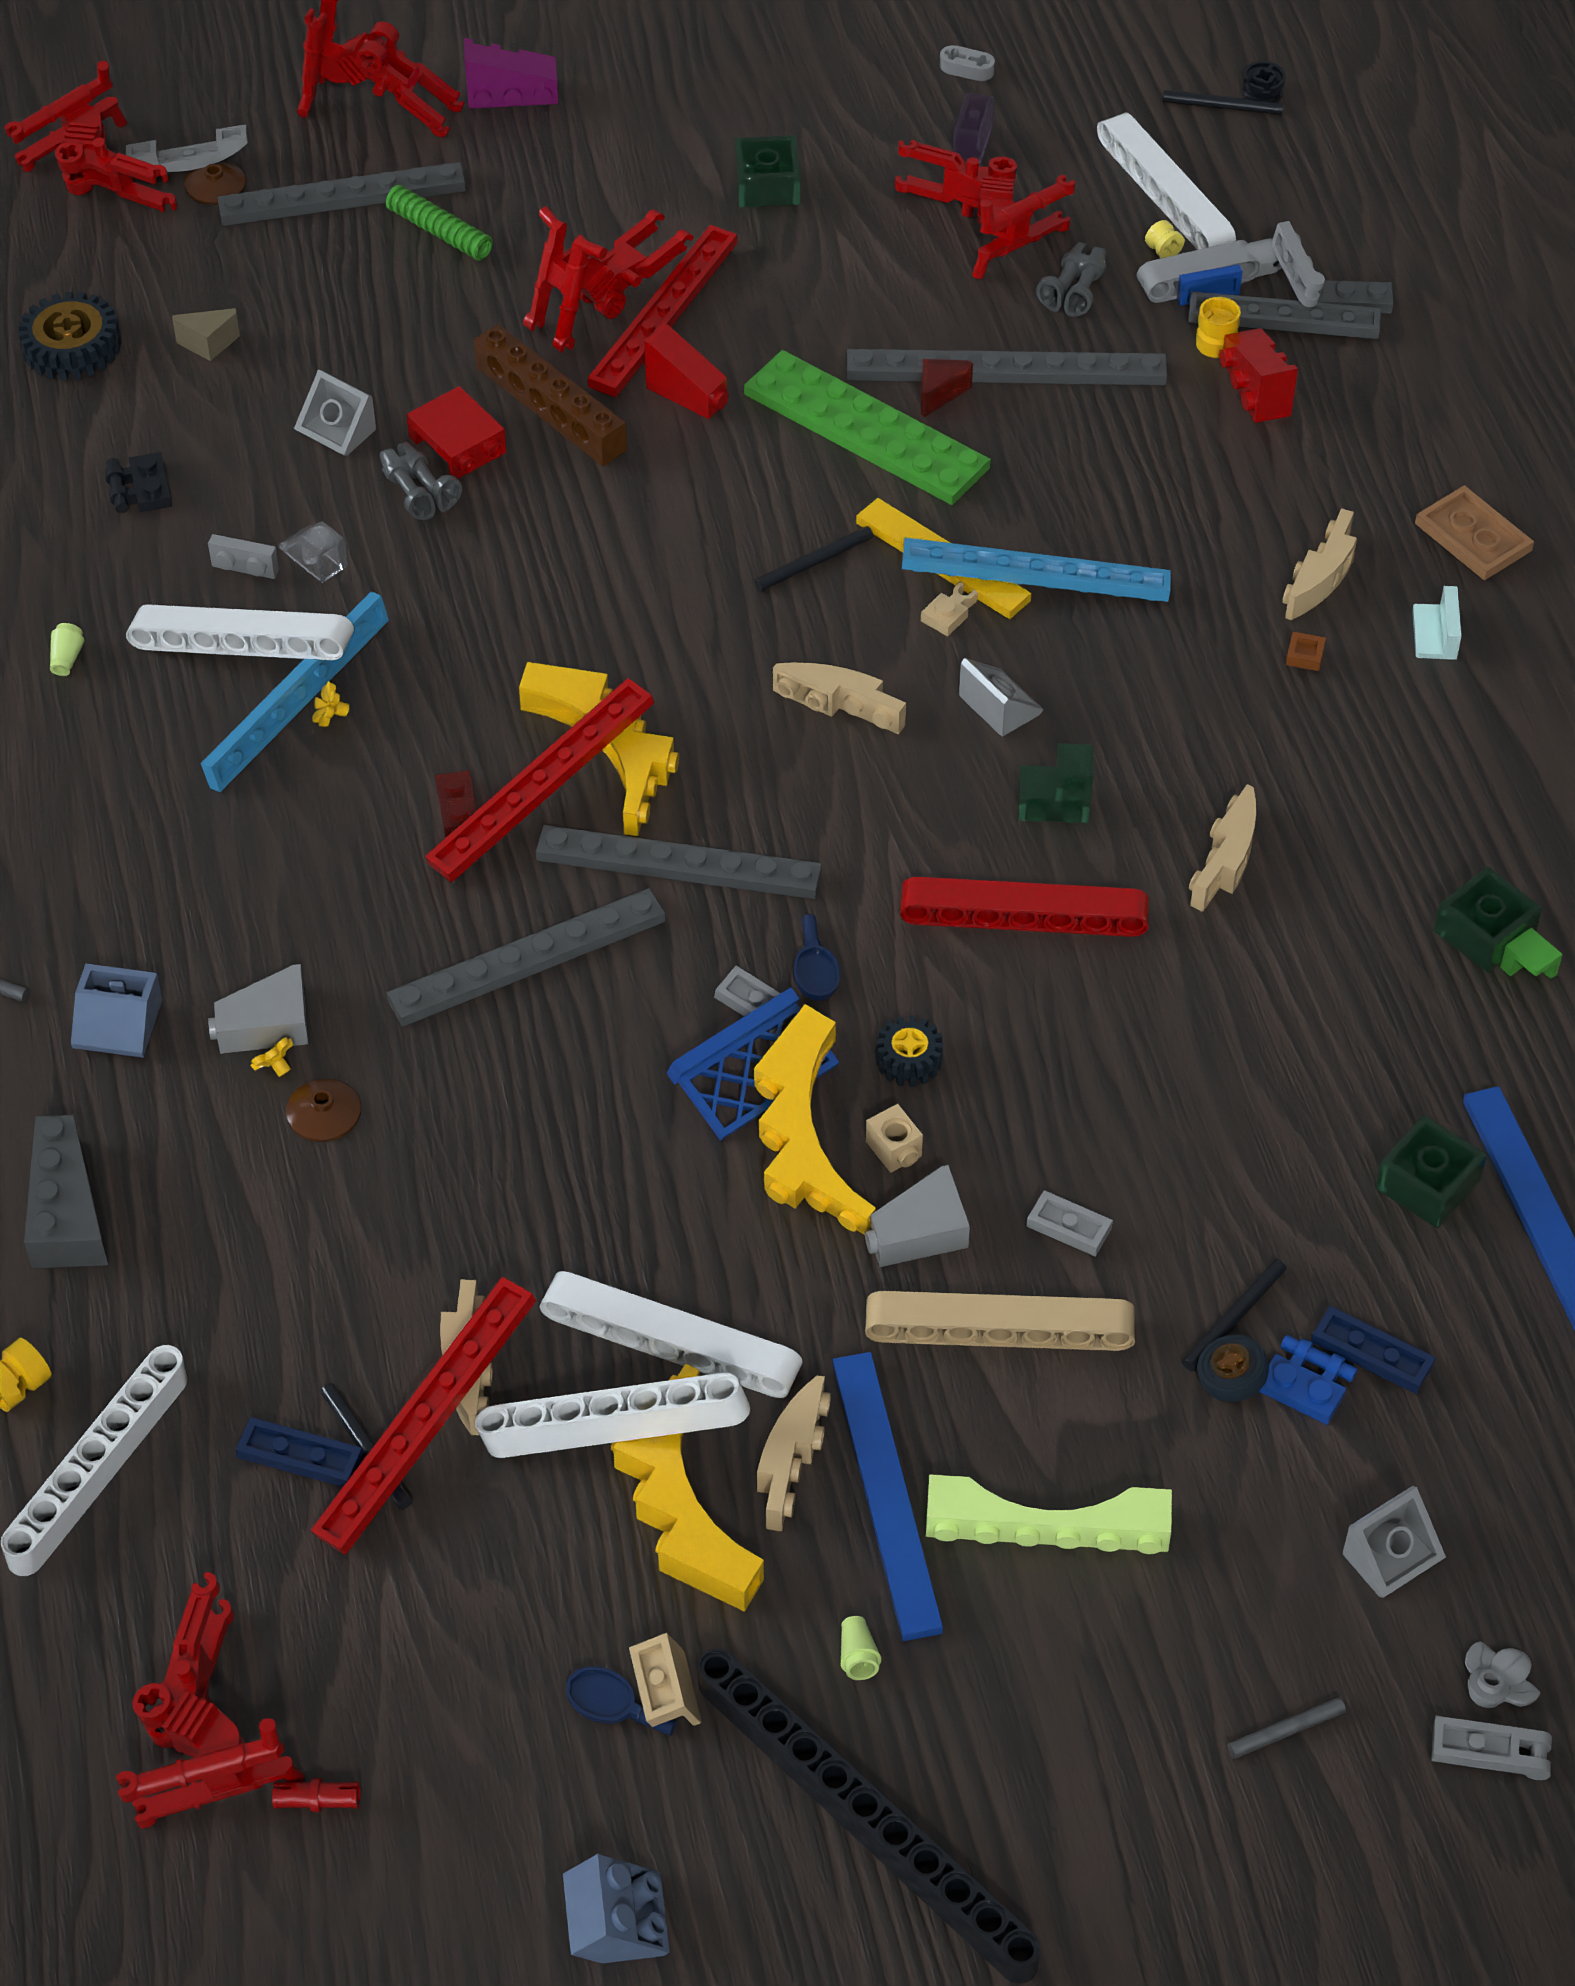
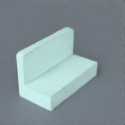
M1444 586L1440 605H1413L1415 656L1417 658L1457 660L1461 641L1457 586Z

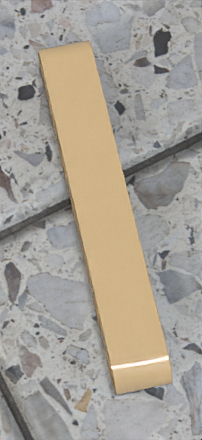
M877 1291L871 1293L866 1299L865 1333L870 1340L881 1343L1120 1351L1129 1349L1135 1343V1310L1131 1302L1122 1299Z

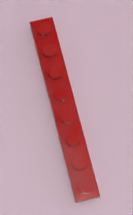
M713 225L708 226L589 375V388L615 398L618 396L645 361L644 341L663 323L670 327L674 325L737 245V234Z
M627 678L425 856L428 864L452 883L654 704L652 695Z
M502 1276L312 1527L311 1532L317 1538L344 1555L348 1553L537 1300L532 1293Z

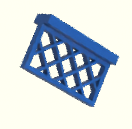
M791 987L673 1061L666 1073L674 1085L680 1084L720 1141L765 1113L774 1101L765 1098L764 1103L758 1106L745 1103L744 1097L746 1086L754 1087V1079L748 1078L750 1061L759 1063L763 1056L752 1054L753 1041L760 1038L775 1042L781 1035L783 1022L791 1017L794 1018L801 1010L797 1004L799 997ZM776 1028L775 1034L769 1033V1031ZM747 1046L746 1052L739 1051ZM829 1050L824 1058L826 1063L820 1066L816 1079L840 1063L831 1050ZM728 1057L745 1060L742 1077L723 1073L724 1060ZM718 1064L717 1071L709 1070ZM700 1075L714 1078L713 1095L699 1093L691 1081ZM721 1080L741 1084L738 1101L718 1097ZM706 1102L711 1103V1109ZM717 1104L737 1109L735 1121L725 1128L715 1116ZM742 1110L750 1111L742 1116Z

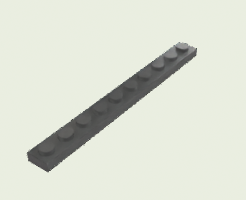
M847 349V380L1114 385H1166L1167 381L1166 354Z

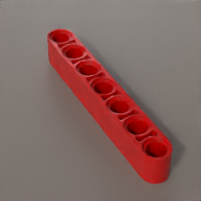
M911 877L902 884L900 916L905 922L914 925L1135 937L1143 935L1148 930L1149 897L1144 891L1133 888Z

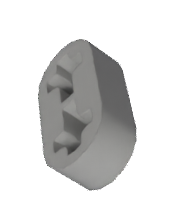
M951 45L943 48L940 52V68L947 74L976 81H986L994 76L995 59L986 52Z

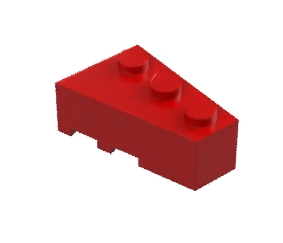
M1262 328L1225 335L1223 349L1219 352L1221 365L1223 368H1227L1232 387L1235 390L1238 389L1243 408L1246 412L1249 411L1254 423L1291 416L1298 368L1295 365L1288 366L1284 362L1287 361V356L1283 352L1276 353L1274 351L1276 344Z

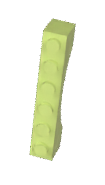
M929 1475L926 1537H935L941 1541H954L956 1539L976 1540L983 1544H992L997 1541L1014 1542L1028 1547L1037 1544L1057 1545L1064 1549L1094 1547L1107 1552L1126 1549L1138 1550L1144 1554L1168 1552L1172 1522L1171 1489L1131 1487L1118 1496L1094 1506L1074 1510H1043L1025 1507L1004 1500L984 1489L970 1477Z

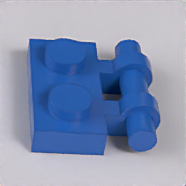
M1287 1334L1280 1348L1293 1354V1356L1288 1360L1280 1355H1274L1268 1365L1269 1374L1267 1381L1259 1392L1328 1425L1346 1393L1345 1387L1335 1383L1337 1377L1339 1376L1352 1383L1358 1368L1345 1363L1346 1358L1336 1353L1331 1356L1314 1348V1343L1305 1338L1298 1340ZM1308 1361L1324 1369L1325 1371L1322 1376L1304 1368L1305 1362Z

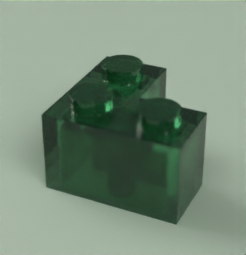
M1057 744L1056 767L1020 765L1018 820L1089 823L1093 783V745Z

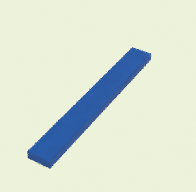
M1497 1086L1464 1094L1463 1104L1575 1331L1574 1235L1500 1087Z
M871 1352L833 1358L832 1367L902 1642L940 1635L943 1633V1626Z

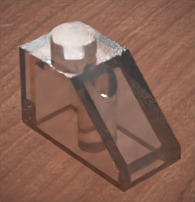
M323 521L306 526L279 543V549L321 583L348 566L344 538Z

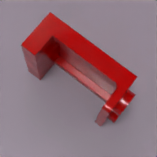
M460 386L406 414L409 438L416 445L425 440L448 463L449 475L460 478L506 453L505 429Z

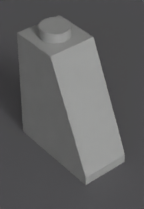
M301 964L292 965L214 1002L215 1017L208 1018L210 1039H217L220 1054L273 1048L285 1037L292 1039L293 1046L309 1044Z
M949 1165L938 1168L870 1215V1231H865V1240L869 1253L876 1254L880 1267L968 1248L970 1226Z

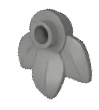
M1481 1641L1474 1643L1470 1647L1465 1657V1665L1471 1674L1468 1679L1469 1695L1477 1705L1484 1708H1494L1503 1702H1507L1516 1706H1526L1538 1699L1541 1694L1540 1691L1532 1683L1526 1681L1532 1664L1525 1652L1508 1648L1502 1649L1496 1654L1488 1645Z

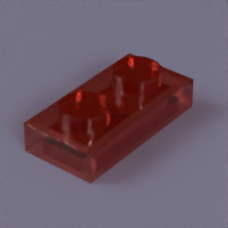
M470 770L435 775L445 837L450 835L477 811Z

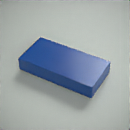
M1240 265L1179 275L1177 291L1179 305L1190 304L1191 291L1240 295L1243 273Z

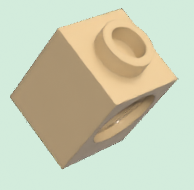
M899 1104L866 1120V1143L890 1173L901 1167H909L922 1157L923 1134Z

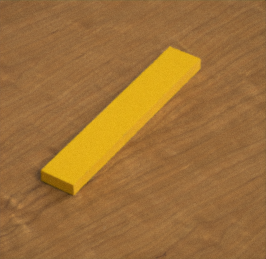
M879 498L856 515V524L863 528L869 526L875 536L902 553L905 538L950 543ZM938 574L955 586L959 582L963 583L964 591L968 594L976 590L978 592L977 600L1009 620L1031 601V592L1018 584Z

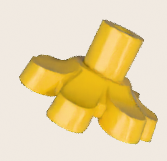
M328 681L321 689L322 699L316 697L314 701V708L318 710L314 712L312 721L319 723L321 727H327L334 714L346 717L349 712V704L339 701L340 694L336 693V685Z
M287 1037L281 1039L271 1050L253 1058L250 1066L255 1071L263 1066H272L278 1077L283 1076L291 1070L283 1057L286 1055V1051L294 1045L292 1039H287Z

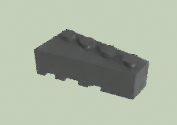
M73 1115L35 1116L24 1245L31 1268L108 1265Z

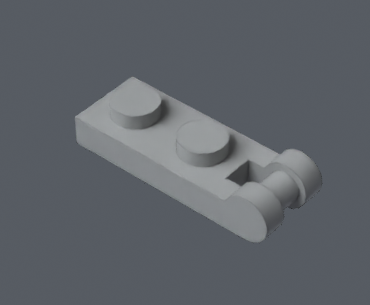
M1290 221L1280 222L1277 224L1271 247L1300 303L1306 307H1314L1318 302L1320 296L1318 291L1322 289L1325 277L1320 272L1314 270L1312 259L1310 256H1307L1301 245L1300 236L1295 233Z
M1442 1716L1435 1717L1431 1761L1524 1774L1533 1780H1546L1551 1776V1762L1547 1760V1753L1552 1750L1551 1734L1540 1730ZM1519 1747L1527 1748L1530 1751V1756L1520 1755Z

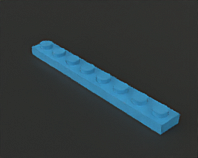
M905 538L901 569L913 570L915 572L946 574L948 576L1044 586L1047 588L1076 590L1084 593L1109 594L1117 597L1125 596L1150 601L1168 602L1170 596L1171 570L914 538Z
M370 592L346 616L353 624L354 632L341 658L338 660L303 659L201 762L210 789L221 792L315 697L322 687L389 621L381 595Z

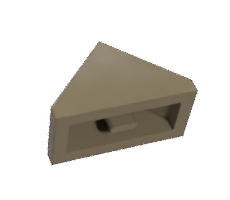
M236 308L172 315L177 344L209 361H212L240 337Z

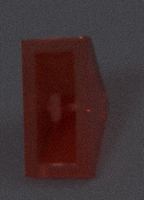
M923 359L921 415L924 417L928 416L972 388L973 363L969 360Z

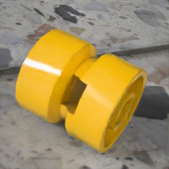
M1212 297L1206 299L1201 304L1198 316L1199 327L1196 334V347L1202 354L1212 358H1220L1219 352L1223 349L1225 335L1238 332L1241 311L1235 301L1225 297Z
M18 1338L2 1351V1359L0 1360V1409L5 1412H9L26 1398L25 1391L27 1389L35 1391L52 1377L51 1370L44 1358L23 1338Z

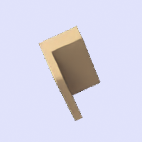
M667 1633L629 1647L646 1722L654 1727L684 1716L693 1726L702 1723L684 1650Z

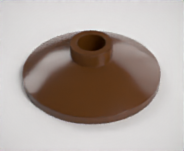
M220 161L203 168L191 170L185 178L184 185L186 193L193 200L203 204L215 205L218 204L217 196L242 193L246 186L244 172L238 166Z
M317 1079L303 1084L294 1091L286 1106L287 1121L291 1129L300 1137L315 1142H327L343 1137L355 1127L361 1114V1104L357 1093L348 1084L335 1079Z

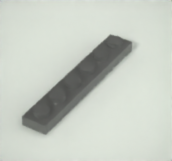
M1191 291L1188 322L1198 323L1199 309L1206 299L1225 297L1235 301L1240 307L1239 327L1378 339L1381 308L1318 302L1314 307H1306L1300 301Z

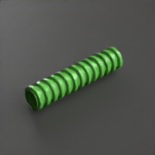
M403 185L394 186L388 193L386 207L390 211H394L397 215L437 236V238L444 240L445 243L451 244L452 247L459 249V251L466 253V255L473 257L477 261L483 260L490 253L493 240L491 236L484 234L483 231L470 226L469 223L462 221V219L455 217V215L413 193Z

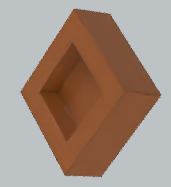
M1292 632L1286 665L1319 671L1326 638Z

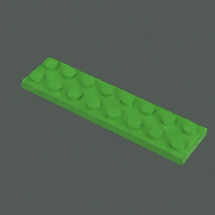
M781 350L744 384V395L950 505H953L990 469V458L784 350Z

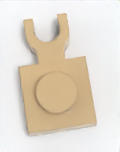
M959 582L954 587L953 594L950 597L940 593L921 612V622L948 637L968 617V608L977 602L978 592L973 590L969 595H962L964 584Z

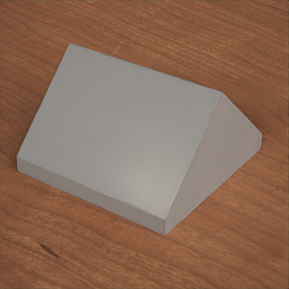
M318 369L294 429L348 456L376 430L372 396Z
M964 658L961 662L959 696L1002 737L1039 716L1044 710L1001 668Z
M1411 1486L1351 1524L1348 1528L1342 1553L1375 1593L1382 1598L1446 1558L1419 1491L1415 1486Z

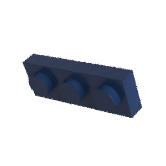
M1329 1306L1313 1332L1311 1342L1315 1345L1346 1358V1360L1415 1394H1418L1436 1360V1357L1332 1306Z
M250 1417L235 1449L237 1458L343 1487L350 1479L363 1458L362 1447Z

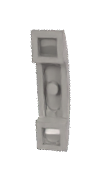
M244 124L216 129V141L161 151L158 149L156 140L126 145V155L153 165H163L167 172L199 169L220 162L243 148L248 143L247 126Z

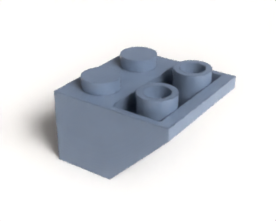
M85 963L75 992L71 1047L143 1058L163 1000L157 973Z
M596 1854L563 1873L571 1955L599 1963H611L660 1957L670 1953L661 1873L659 1871Z

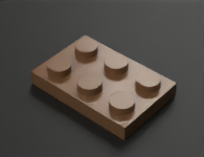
M1465 485L1416 514L1415 524L1484 581L1533 550L1534 541Z

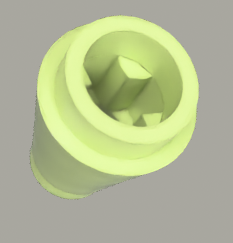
M60 623L51 632L50 671L59 676L70 674V670L85 642L82 636L83 631L78 626L70 623Z
M861 1616L846 1618L841 1624V1668L851 1679H869L878 1672L881 1655L866 1625L865 1619Z

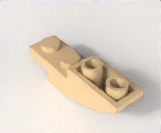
M1341 508L1336 521L1330 520L1325 535L1327 542H1321L1317 552L1308 550L1304 562H1297L1292 578L1295 582L1293 585H1287L1282 603L1287 604L1286 619L1293 620L1316 607L1336 589L1347 574L1354 560L1357 542L1356 537L1350 536L1353 511Z
M776 663L773 667V691L785 698L793 699L814 711H820L831 717L840 708L850 715L858 716L898 735L905 727L906 702L883 693V680L851 669L817 663Z
M1247 784L1239 796L1234 795L1227 806L1226 815L1223 819L1217 818L1211 828L1210 837L1213 838L1212 850L1206 860V866L1202 872L1199 870L1195 872L1189 884V890L1192 891L1190 906L1202 912L1219 888L1233 894L1247 867L1256 820L1254 787Z
M461 1279L457 1312H441L440 1337L442 1356L485 1300L483 1295H478L476 1280ZM492 1363L487 1366L456 1408L461 1421L471 1435H479L475 1428V1419L483 1409L489 1407V1397L484 1396V1387L492 1385Z
M815 1376L789 1402L776 1421L763 1449L757 1470V1492L769 1494L766 1507V1529L782 1531L785 1516L792 1517L795 1493H790L791 1483H799L802 1463L811 1465L814 1450L821 1451L824 1427L819 1426L821 1416H828L831 1393L824 1392L825 1376Z

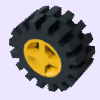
M902 1016L897 1018L896 1025L889 1021L886 1023V1030L881 1028L876 1044V1064L879 1065V1071L882 1075L886 1073L888 1081L892 1082L894 1078H897V1085L903 1086L904 1081H910V1087H916L917 1080L920 1079L923 1085L928 1083V1076L932 1079L937 1076V1069L940 1070L942 1066L943 1043L941 1032L937 1033V1027L934 1024L928 1027V1020L924 1018L921 1019L920 1023H916V1016H909V1022H904Z

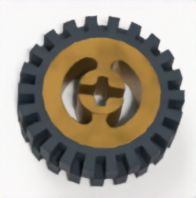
M65 292V299H60L58 294L51 295L53 302L49 303L46 298L39 300L40 308L33 304L29 307L30 314L24 313L22 315L23 322L18 324V336L23 356L31 369L35 368L36 373L41 376L46 372L47 378L54 379L56 374L59 373L60 380H68V374L73 373L74 380L81 379L80 372L86 371L89 377L95 374L93 367L96 366L102 371L106 368L105 361L112 363L115 360L114 354H118L120 351L121 336L112 306L108 307V302L104 299L99 301L96 295L92 294L87 300L85 292H79L77 298H73L72 292Z

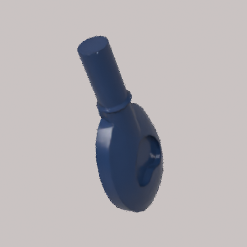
M807 914L802 917L805 939L804 948L796 955L793 977L803 995L809 999L821 1001L830 998L837 990L840 980V968L831 951L820 946L821 942L818 937L816 916Z
M594 1666L584 1667L576 1670L566 1682L565 1691L569 1703L574 1710L589 1720L613 1724L630 1718L635 1720L637 1724H644L669 1736H672L676 1729L677 1720L674 1719L654 1727L648 1724L643 1705L636 1703L635 1694L629 1682L620 1674L610 1669Z

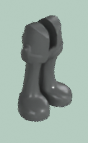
M1078 242L1062 257L1061 266L1063 270L1059 278L1047 276L1039 281L1036 287L1039 301L1050 311L1058 312L1066 295L1064 310L1068 316L1076 317L1087 313L1094 301L1093 293L1089 288L1093 281L1103 275L1107 267L1105 263L1106 250L1104 248L1094 246L1090 255H1086L1087 243ZM1080 277L1078 283L1069 289L1074 278Z
M408 441L398 444L399 456L392 448L380 452L379 457L383 466L382 472L392 483L399 484L407 494L404 502L405 509L413 518L420 520L430 519L434 516L435 505L441 512H446L459 500L462 493V484L459 479L453 475H443L436 479L428 468L429 460L427 455L416 449ZM412 478H417L424 487H418Z

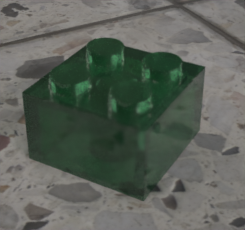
M796 135L735 138V171L739 207L799 205L800 168Z
M1487 866L1439 904L1434 932L1489 973L1501 963L1505 945L1530 928L1537 932L1542 907Z
M1423 1115L1380 1162L1375 1189L1438 1229L1480 1182L1487 1154Z

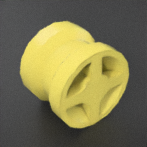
M1167 220L1156 222L1150 227L1145 236L1146 244L1150 248L1156 249V254L1160 258L1177 255L1182 250L1185 241L1182 234L1174 231L1173 225Z

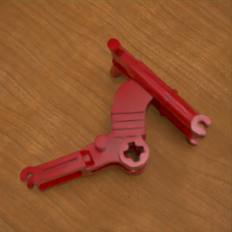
M321 0L318 18L314 16L315 10L313 8L309 9L304 17L307 33L306 40L303 43L305 53L302 72V97L297 109L299 116H308L313 99L316 97L318 83L323 84L328 79L334 83L350 82L354 86L356 83L358 84L361 81L370 79L376 83L372 89L374 95L381 97L386 90L390 91L395 95L396 101L427 125L434 135L445 137L448 134L450 127L442 126L446 118L419 98L412 90L418 82L443 102L452 112H460L465 105L463 101H457L460 92L451 88L425 65L413 63L406 57L404 51L398 50L396 44L399 40V33L392 24L383 21L377 22L369 35L365 31L362 35L359 34L357 37L349 39L346 44H337L333 42L334 31L337 29L336 12L338 0Z
M107 61L97 63V78L86 85H80L47 106H42L39 111L24 120L9 122L4 126L7 136L12 137L13 142L17 144L47 124L56 122L57 118L60 117L62 121L61 128L54 132H49L48 136L15 154L17 164L22 165L24 172L33 170L36 161L56 150L55 157L60 170L63 172L62 177L67 191L73 195L86 194L95 184L114 191L122 198L157 209L160 212L165 211L164 206L166 204H170L173 211L177 209L176 199L173 194L163 193L135 183L132 179L134 177L153 185L156 183L155 178L161 176L162 181L166 183L169 177L163 165H153L121 153L115 154L107 149L106 131L102 121L111 116L117 127H123L127 124V120L119 108L116 97H106L93 106L88 104L95 97L113 86Z
M902 140L898 142V154L900 156L945 167L943 184L908 175L907 180L903 181L900 176H896L895 190L901 193L917 194L946 203L956 199L962 202L961 214L965 217L973 216L974 207L978 208V223H981L980 232L999 236L978 249V258L972 272L974 278H984L990 260L998 256L1003 257L1031 242H1037L1054 231L1064 232L1069 230L1071 217L1067 216L1062 219L1061 211H1056L1052 215L1030 225V218L1033 216L1034 211L1040 208L1044 209L1046 205L1074 193L1076 181L1070 180L1066 182V175L1058 176L1055 184L1038 192H1033L1028 197L1014 203L1013 186L1016 179L1017 163L1013 159L1002 156L994 157L989 161L988 167L979 166V159L974 157L968 158L967 162H965L960 154L918 143L915 140H911L910 145H905Z
M544 206L540 209L538 215L550 228L548 241L544 244L537 282L534 284L535 291L531 310L524 317L523 325L531 331L535 330V325L541 329L544 327L551 289L555 286L564 296L562 305L559 307L561 310L552 346L561 353L564 352L565 347L572 350L575 345V339L571 335L576 313L579 310V299L585 303L594 302V309L608 319H614L622 312L626 304V296L623 294V291L630 285L633 287L639 286L642 278L652 277L681 252H685L687 250V246L684 245L685 241H692L694 236L685 229H681L650 256H644L634 248L658 230V226L655 225L657 220L663 221L665 218L662 213L652 209L646 214L644 219L614 241V249L607 252V248L588 241L580 234L573 241L572 248L563 253L567 224L560 221L547 206Z
M210 1572L204 1573V1578L208 1583L206 1587L201 1588L198 1583L191 1585L192 1590L173 1643V1652L164 1681L161 1684L150 1683L141 1687L133 1698V1709L155 1745L161 1748L175 1747L176 1751L184 1752L185 1755L193 1757L188 1760L179 1759L174 1764L140 1774L123 1771L116 1775V1780L122 1787L118 1790V1795L123 1802H132L133 1807L139 1813L134 1819L138 1826L143 1829L154 1825L160 1817L191 1808L197 1810L202 1808V1805L259 1789L267 1783L281 1779L287 1782H303L304 1780L303 1772L294 1766L291 1757H280L285 1746L279 1740L276 1723L273 1719L266 1718L259 1723L260 1740L245 1743L235 1724L212 1703L208 1695L210 1677H212L227 1627L234 1619V1611L230 1603L225 1599H220L218 1602L223 1611L221 1614L217 1615L211 1610L214 1598L220 1591V1585L214 1574ZM158 1698L161 1699L163 1703L153 1707L149 1712L146 1710L147 1704L154 1705ZM163 1727L164 1732L160 1733L158 1728ZM178 1786H182L181 1788H177V1789H174V1790H171V1791H167V1792H164V1793H160V1794H157V1795H154V1796L144 1797V1796L151 1795V1794H154V1793H158V1792H161V1791H165V1790H168V1789H171V1788H175V1787H178Z

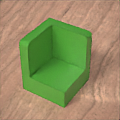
M1530 928L1505 945L1500 968L1509 976H1512L1525 967L1535 976L1543 972L1552 979L1558 974L1563 954L1533 928Z

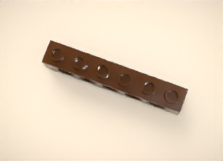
M499 324L474 339L476 368L600 465H606L627 451L626 422Z

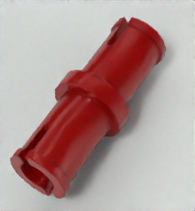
M312 1778L311 1782L275 1781L273 1784L274 1788H276L272 1789L274 1809L310 1808L311 1812H321L323 1808L359 1809L360 1781L323 1782L322 1778Z

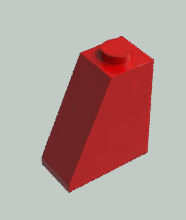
M663 323L644 341L646 389L707 419H710L718 410L725 407L729 398L727 377L669 325Z

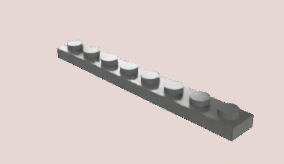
M456 162L217 196L222 226L386 203L390 190L399 184L410 189L420 197L465 192L466 189L461 164Z
M543 825L536 849V861L816 899L822 872V863L549 825Z
M650 888L388 991L386 992L387 1001L403 1027L664 923L665 912Z

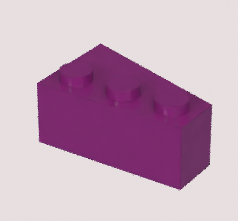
M464 38L469 109L558 104L556 58L554 56L521 49L517 53L503 50L501 45L491 43L489 47L474 44L473 39Z

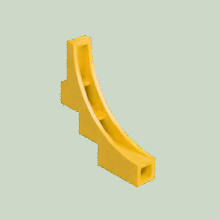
M527 662L519 685L520 706L523 711L545 715L573 727L605 699L613 689L608 688V674ZM641 716L602 749L618 771L626 792L623 809L624 835L636 837L639 835L641 824H647L649 820V797H655L658 785L667 786L670 773H676L679 764V752H674V738L645 733L646 721L641 720Z
M805 1004L754 1068V1087L765 1098L774 1100L759 1119V1138L769 1149L776 1152L780 1151L764 1172V1190L775 1202L779 1204L787 1203L795 1209L805 1198L808 1204L819 1212L826 1211L838 1218L840 1224L846 1229L853 1232L857 1230L865 1235V1231H870V1215L876 1212V1208L855 1193L833 1169L820 1147L811 1117L813 1085L821 1063L836 1041V1022Z
M685 1364L678 1376L672 1375L669 1380L700 1376V1371L695 1367ZM683 1433L613 1442L611 1450L614 1453L615 1469L641 1480L633 1495V1501L636 1502L637 1519L663 1531L655 1549V1552L658 1553L659 1571L745 1612L764 1580V1560L736 1544L714 1524L697 1501L686 1477L681 1455Z

